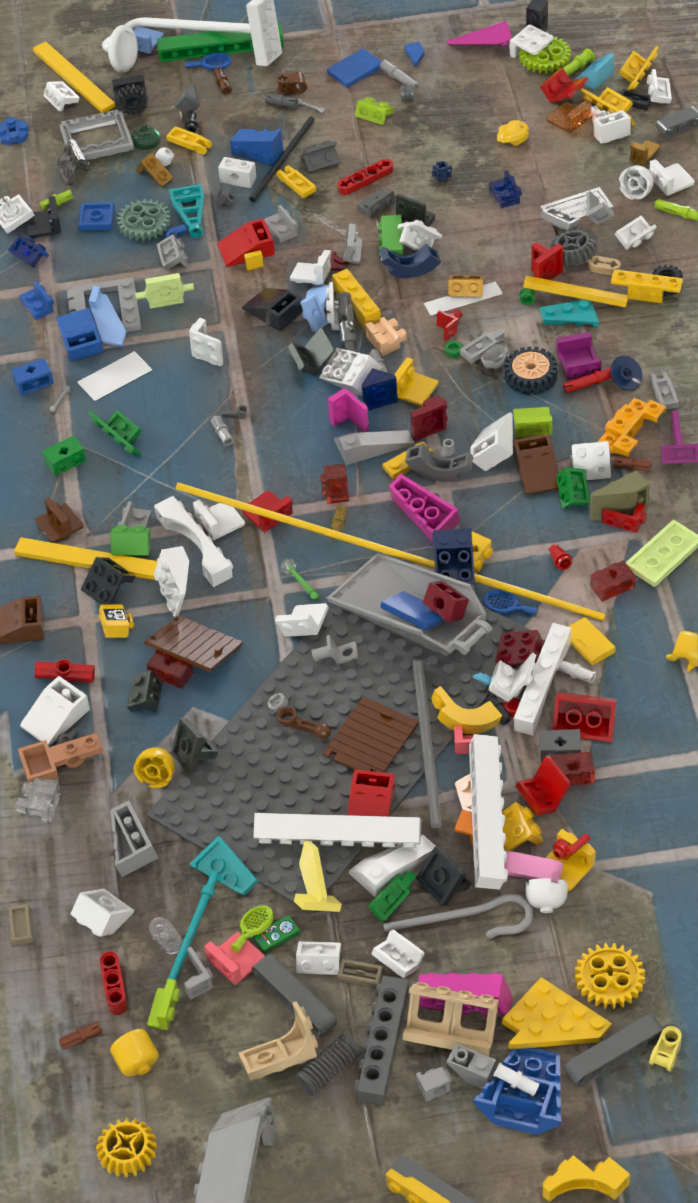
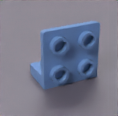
M137 26L133 30L138 42V51L148 54L157 46V38L164 37L163 32Z

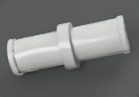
M564 660L561 661L556 670L570 675L573 679L578 678L589 684H592L596 678V672L582 668L580 664H572Z
M499 1063L493 1075L510 1083V1087L514 1089L517 1087L531 1094V1096L535 1095L540 1084L523 1076L522 1072H515Z

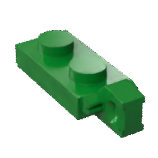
M405 871L401 876L396 875L368 905L380 922L385 921L409 895V890L411 889L409 885L416 878L412 871Z

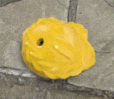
M510 121L498 128L497 140L503 144L511 143L517 146L529 138V127L523 121Z

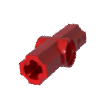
M61 659L57 663L37 661L34 667V677L36 679L55 680L60 676L68 683L73 681L92 683L95 678V665L72 664L67 659Z

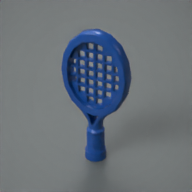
M212 53L200 61H185V67L189 69L201 66L212 71L218 68L219 71V68H228L232 61L231 57L227 54Z
M493 589L488 591L483 597L485 607L502 615L522 611L536 617L538 613V608L521 605L513 593L504 590Z

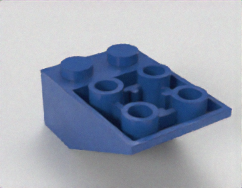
M89 308L56 317L70 362L103 352L97 327Z

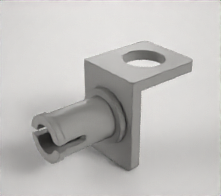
M330 635L326 636L327 646L312 650L315 662L332 657L337 664H341L358 658L356 642L337 647ZM346 649H353L351 655L343 656Z

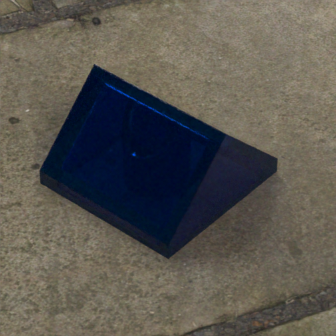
M372 368L361 385L362 402L366 404L368 411L398 403L396 375Z

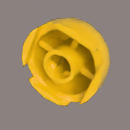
M151 747L144 750L137 757L133 769L135 776L141 783L146 782L150 784L148 787L162 788L172 779L175 764L173 757L165 749Z

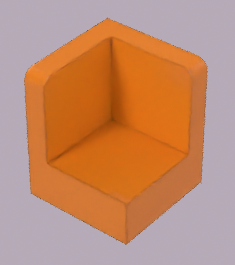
M462 809L455 826V832L469 835L470 844L473 845L472 812Z

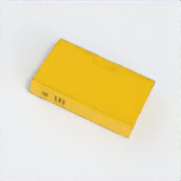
M586 617L568 626L572 629L571 645L591 665H595L615 653L616 647Z

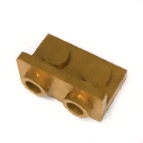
M450 275L448 279V295L453 297H482L484 275Z

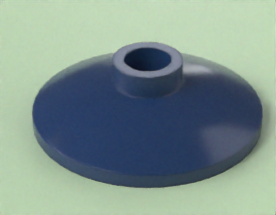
M619 356L612 362L611 376L620 388L633 390L641 384L642 370L633 358Z

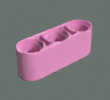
M506 851L507 858L504 868L507 869L508 875L529 880L549 878L555 883H558V879L560 880L563 868L562 862Z

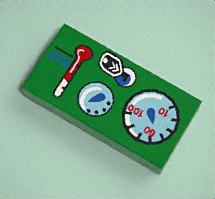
M287 915L270 925L266 931L253 936V940L262 952L266 954L299 935L300 929L291 917Z

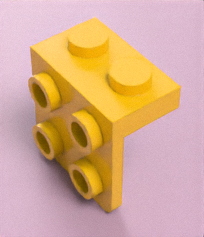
M515 802L502 811V815L505 816V823L502 829L503 833L506 834L505 844L503 845L504 851H512L526 840L537 846L544 842L540 835L542 831L532 819L534 815L528 807L524 808Z
M563 829L557 834V841L563 839L569 845L574 844L578 840L573 833H568ZM586 843L567 861L556 858L553 850L546 858L563 863L560 880L566 881L568 883V891H571L595 865L596 850Z

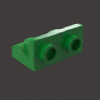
M566 467L556 475L562 508L566 509L571 505L588 506L590 504L585 469Z

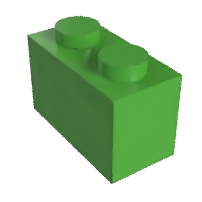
M125 525L113 527L110 533L111 555H149L151 551V528H145V526L141 525L134 528H127Z

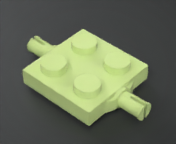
M179 273L145 279V291L135 293L136 300L147 298L150 308L184 303V292L194 290L193 283L183 285Z

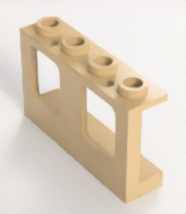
M423 982L413 983L409 989L411 996L403 1040L453 1050L455 1044H459L489 1057L493 1046L498 999L485 994L481 996L472 995L471 992L465 990L459 992L450 991V988L444 986L437 988L429 987L427 983ZM420 995L446 1000L442 1022L424 1020L418 1017ZM463 1004L489 1008L485 1030L481 1031L461 1026Z

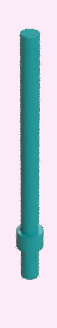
M211 872L207 884L202 888L200 893L202 895L168 979L177 980L188 953L187 948L190 947L209 899L214 895V887L219 877V874L216 872Z

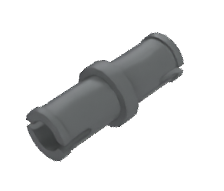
M266 94V104L278 105L279 107H298V105H295L299 102L298 98L286 97L284 94Z

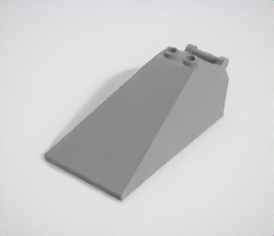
M380 553L374 555L327 597L328 602L445 656L451 654L455 649L459 650L461 654L466 655L470 648L484 634L492 631L490 624L485 622L486 612L471 584ZM437 581L445 582L469 599L462 620L445 621L427 631L380 608L381 601L402 591L424 600L429 583ZM476 629H478L469 639H467Z

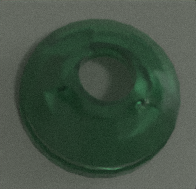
M149 125L139 126L131 135L134 147L140 150L152 149L161 140L159 131Z

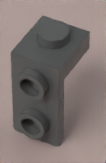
M191 84L174 103L176 108L185 113L198 109L200 103L194 84Z

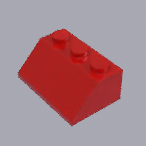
M558 692L555 699L552 730L580 729V738L612 742L617 699Z

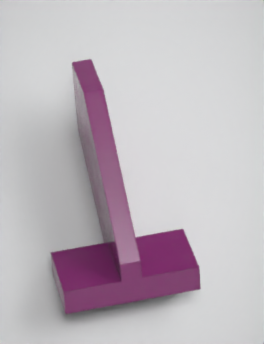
M678 410L671 411V431L674 445L661 446V463L698 462V444L682 443Z

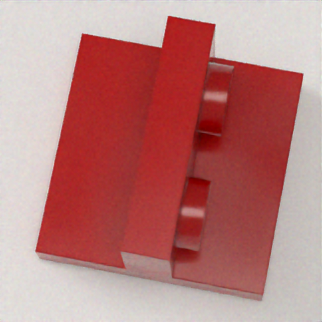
M538 242L531 245V270L534 272V277L552 280L563 272L562 245L558 243L549 250Z

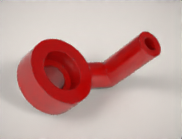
M585 833L572 845H569L563 839H559L553 844V854L559 860L567 861L589 842L591 838Z

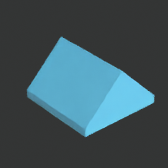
M610 53L594 61L575 80L587 77L588 80L584 83L585 86L596 90L614 73V54Z

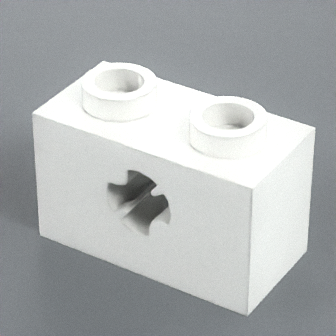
M224 157L218 167L220 183L251 188L256 179L255 162Z

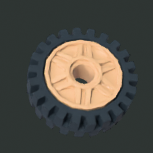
M529 346L527 350L524 347L520 348V352L515 350L514 354H509V358L507 357L504 373L506 383L510 388H513V391L517 392L519 390L520 394L527 392V395H531V392H533L534 395H538V391L542 394L545 392V389L547 391L551 389V386L553 387L557 380V361L553 355L551 356L549 351L545 353L543 348L539 351V347L531 349V346Z

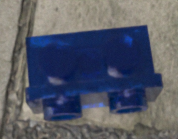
M504 171V179L489 183V189L501 208L520 203V196H522L521 188L516 185L514 176H511L508 171Z
M20 234L8 249L11 254L33 268L42 256L49 257L43 245L40 243L36 245L32 238L29 236L23 237Z

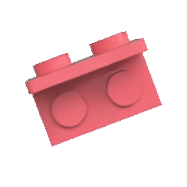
M236 932L221 946H215L211 941L204 946L206 959L234 985L252 972L251 967L265 957L248 940L241 947L239 953L233 952L231 945L241 936L239 932Z

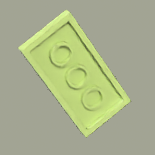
M673 519L625 563V568L653 587H656L698 548V535Z

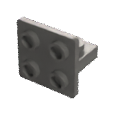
M331 140L322 142L320 146L314 144L306 147L300 158L301 160L304 159L308 173L340 163L335 148L337 145L336 141L331 142Z

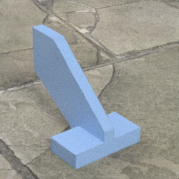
M320 284L313 286L307 291L306 298L300 302L303 308V318L308 320L312 332H317L328 324L324 309L326 300H329L326 297V288H329V285Z
M93 286L89 304L101 341L105 344L123 347L126 330L108 296L101 293L100 287Z

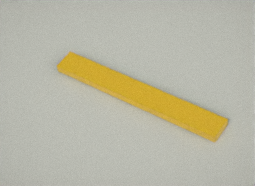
M46 41L33 47V52L101 113L116 107L114 101Z
M21 537L14 550L16 556L89 569L96 557L110 558L136 577L155 580L154 570L156 569L157 561L124 555H111V553Z

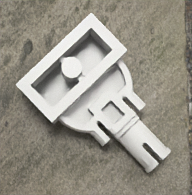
M597 106L589 108L588 112L593 116L594 137L601 144L631 135V119L623 110L610 114L605 110L601 111Z

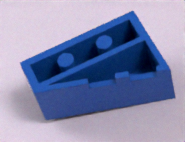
M239 129L230 141L231 153L273 166L283 153L282 130L269 131V129H264L263 131H257L256 129Z

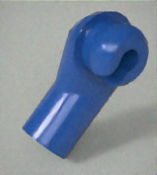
M185 224L169 228L166 238L172 234L177 238L179 234L186 233Z

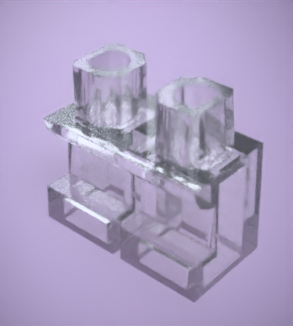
M35 778L33 783L24 782L21 792L22 795L28 796V798L17 799V811L26 813L27 819L37 817L42 818L43 822L51 823L61 794L59 781Z

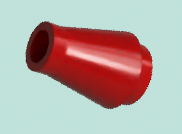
M557 544L550 546L549 552L555 567L560 570L568 569L572 565V556Z

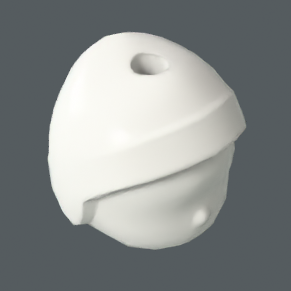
M163 147L157 151L155 157L163 166L171 164L174 153L170 149Z

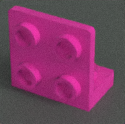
M344 388L328 398L330 424L335 427L349 418L363 432H369L368 407L365 403H361L353 393Z

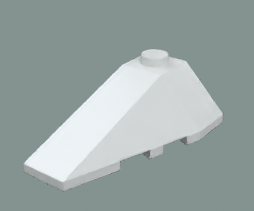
M422 835L421 845H416V848H403V844H399L363 859L349 870V874L376 897L396 875L401 876L405 871H412L427 859L435 845Z

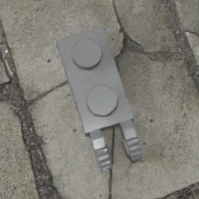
M665 369L660 370L661 379H657L654 371L649 372L650 381L658 403L666 406V410L679 408L677 395Z

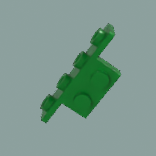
M116 410L106 423L92 411L88 412L92 416L91 421L98 427L100 425L104 426L102 430L109 436L113 434V439L118 444L122 445L124 443L126 445L124 449L131 455L134 452L138 456L142 454L131 445L142 430L120 411Z

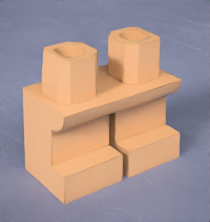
M382 317L379 323L373 324L369 322L365 324L367 339L375 346L382 357L399 349L400 342L407 339V333L404 329L395 331L399 329L395 318L387 321Z

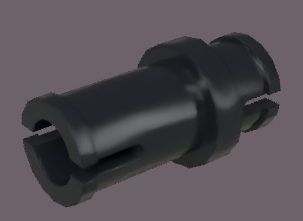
M194 111L187 113V120L185 122L186 130L195 133L198 127L197 115Z
M495 695L486 699L485 703L491 701L502 715L500 719L501 725H506L512 720L511 715L503 707L502 701L498 700Z

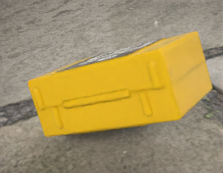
M122 604L100 605L99 619L105 637H128L129 627L130 629L134 627L132 615L125 613Z

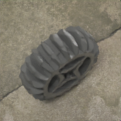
M580 228L560 233V236H555V240H552L550 245L551 248L558 243L563 246V266L566 265L567 267L570 265L575 267V265H581L583 262L587 263L589 259H592V256L596 255L595 252L597 250L594 235H591V232L586 230L581 231Z

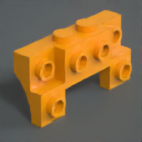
M634 398L629 405L625 404L621 409H618L614 418L607 422L605 426L606 432L598 442L608 441L609 453H617L629 457L632 449L638 446V441L633 439V437L643 426L644 419L657 423L659 416L666 412V406L652 400L645 403Z

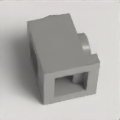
M442 1067L428 1070L424 1075H421L420 1072L416 1073L417 1086L426 1102L450 1092L452 1078L447 1069L443 1070Z

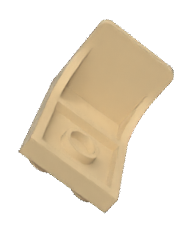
M297 1001L292 1002L295 1022L292 1029L286 1035L238 1053L250 1081L262 1079L265 1075L281 1072L290 1066L303 1064L307 1060L317 1057L315 1048L318 1047V1044L311 1032V1029H313L311 1020L306 1015L304 1007H299Z

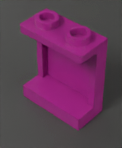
M590 332L556 338L555 351L566 380L581 378L592 374L596 370L601 371L602 362L601 359H597L592 346V335Z

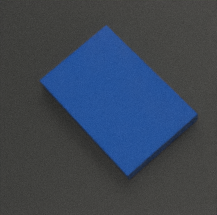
M362 48L327 68V74L348 88L378 71L382 61Z
M405 591L381 601L380 608L426 631L445 622L442 616L430 611L429 607L423 604L422 599Z

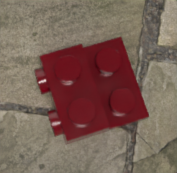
M439 395L423 401V408L410 412L411 437L414 442L447 429L446 421H448L446 409L448 406L444 398H441Z

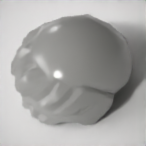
M499 344L486 350L481 356L484 367L492 369L503 367L508 357V350Z

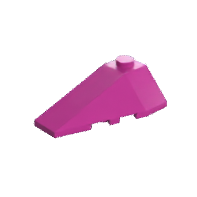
M507 21L448 40L447 44L501 45V47L510 44L512 36Z

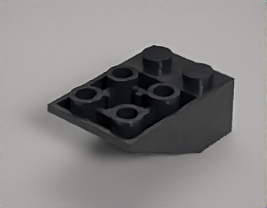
M264 288L242 306V309L273 328L282 331L302 314L303 308L300 303L302 297L287 289Z

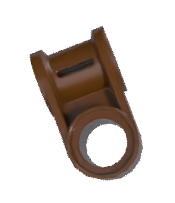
M301 72L279 74L276 77V82L278 83L276 92L279 95L303 93L307 90L305 76Z

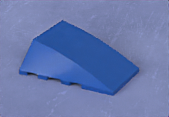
M537 1048L512 1049L503 1061V1065L515 1072L520 1071L523 1076L540 1083L535 1095L531 1096V1094L517 1087L514 1089L510 1087V1083L493 1076L491 1081L485 1084L481 1094L477 1095L473 1100L478 1109L495 1125L535 1135L561 1125L560 1054Z

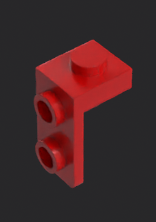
M638 503L632 516L606 508L602 511V523L635 533L638 532L641 524H645L647 519L645 505Z

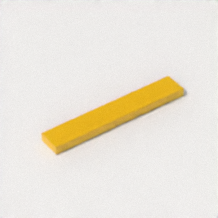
M531 276L525 277L523 285L524 288L620 307H626L629 296Z

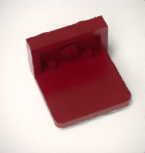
M538 630L503 633L500 636L495 662L497 664L499 661H502L507 665L523 664L534 653L536 654V663L545 640L542 639Z

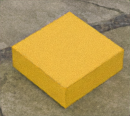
M261 250L244 254L247 271L263 267Z

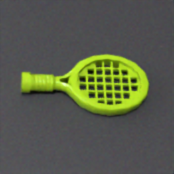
M260 905L252 908L243 916L240 921L242 935L231 945L233 952L239 953L248 938L261 934L270 927L274 920V914L270 907Z

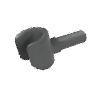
M239 405L237 410L222 411V416L234 415L239 419H244L247 406Z

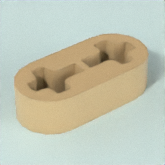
M592 256V259L588 260V269L594 273L613 275L614 270H620L621 263L617 259Z

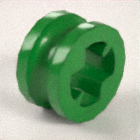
M524 288L520 291V302L522 304L530 305L535 302V291L533 289Z

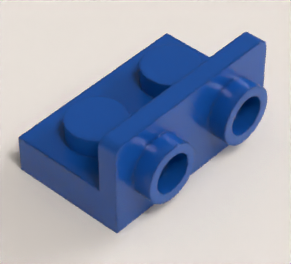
M34 281V289L19 295L33 318L37 320L54 312L52 306L54 301L51 295H47L44 286Z

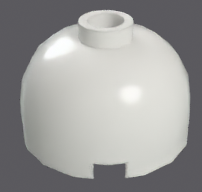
M635 165L628 167L619 177L622 193L631 200H634V198L642 199L652 190L653 176L643 166Z
M549 878L529 880V883H525L526 898L534 908L540 909L541 913H553V909L562 906L567 899L568 883L559 879L558 883H555Z

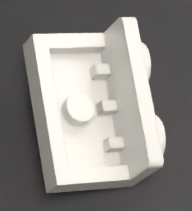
M652 69L651 75L647 77V84L649 85L648 95L651 97V102L670 104L672 98L669 79L657 77L656 69Z
M641 215L616 231L615 236L628 250L632 246L633 248L639 246L643 239H650L654 235L653 231L657 226L654 224L650 227Z
M391 930L387 940L373 948L372 955L396 972V974L405 978L420 968L424 952L395 930Z

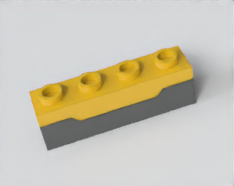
M403 1154L400 1155L386 1173L387 1187L392 1192L405 1196L409 1203H476Z

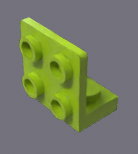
M549 407L513 410L516 438L544 434L552 436L553 420L552 416H550Z

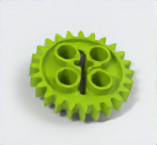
M557 36L536 55L521 48L519 52L520 63H523V67L527 66V70L533 69V72L539 70V73L544 71L545 74L548 71L554 73V69L558 71L560 67L564 68L565 65H568L571 57L570 46L567 45V42H563V39L557 40Z

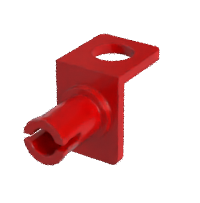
M455 308L450 314L441 310L437 312L436 325L445 329L444 341H448L457 333L458 320L463 316L462 311L458 310V308Z

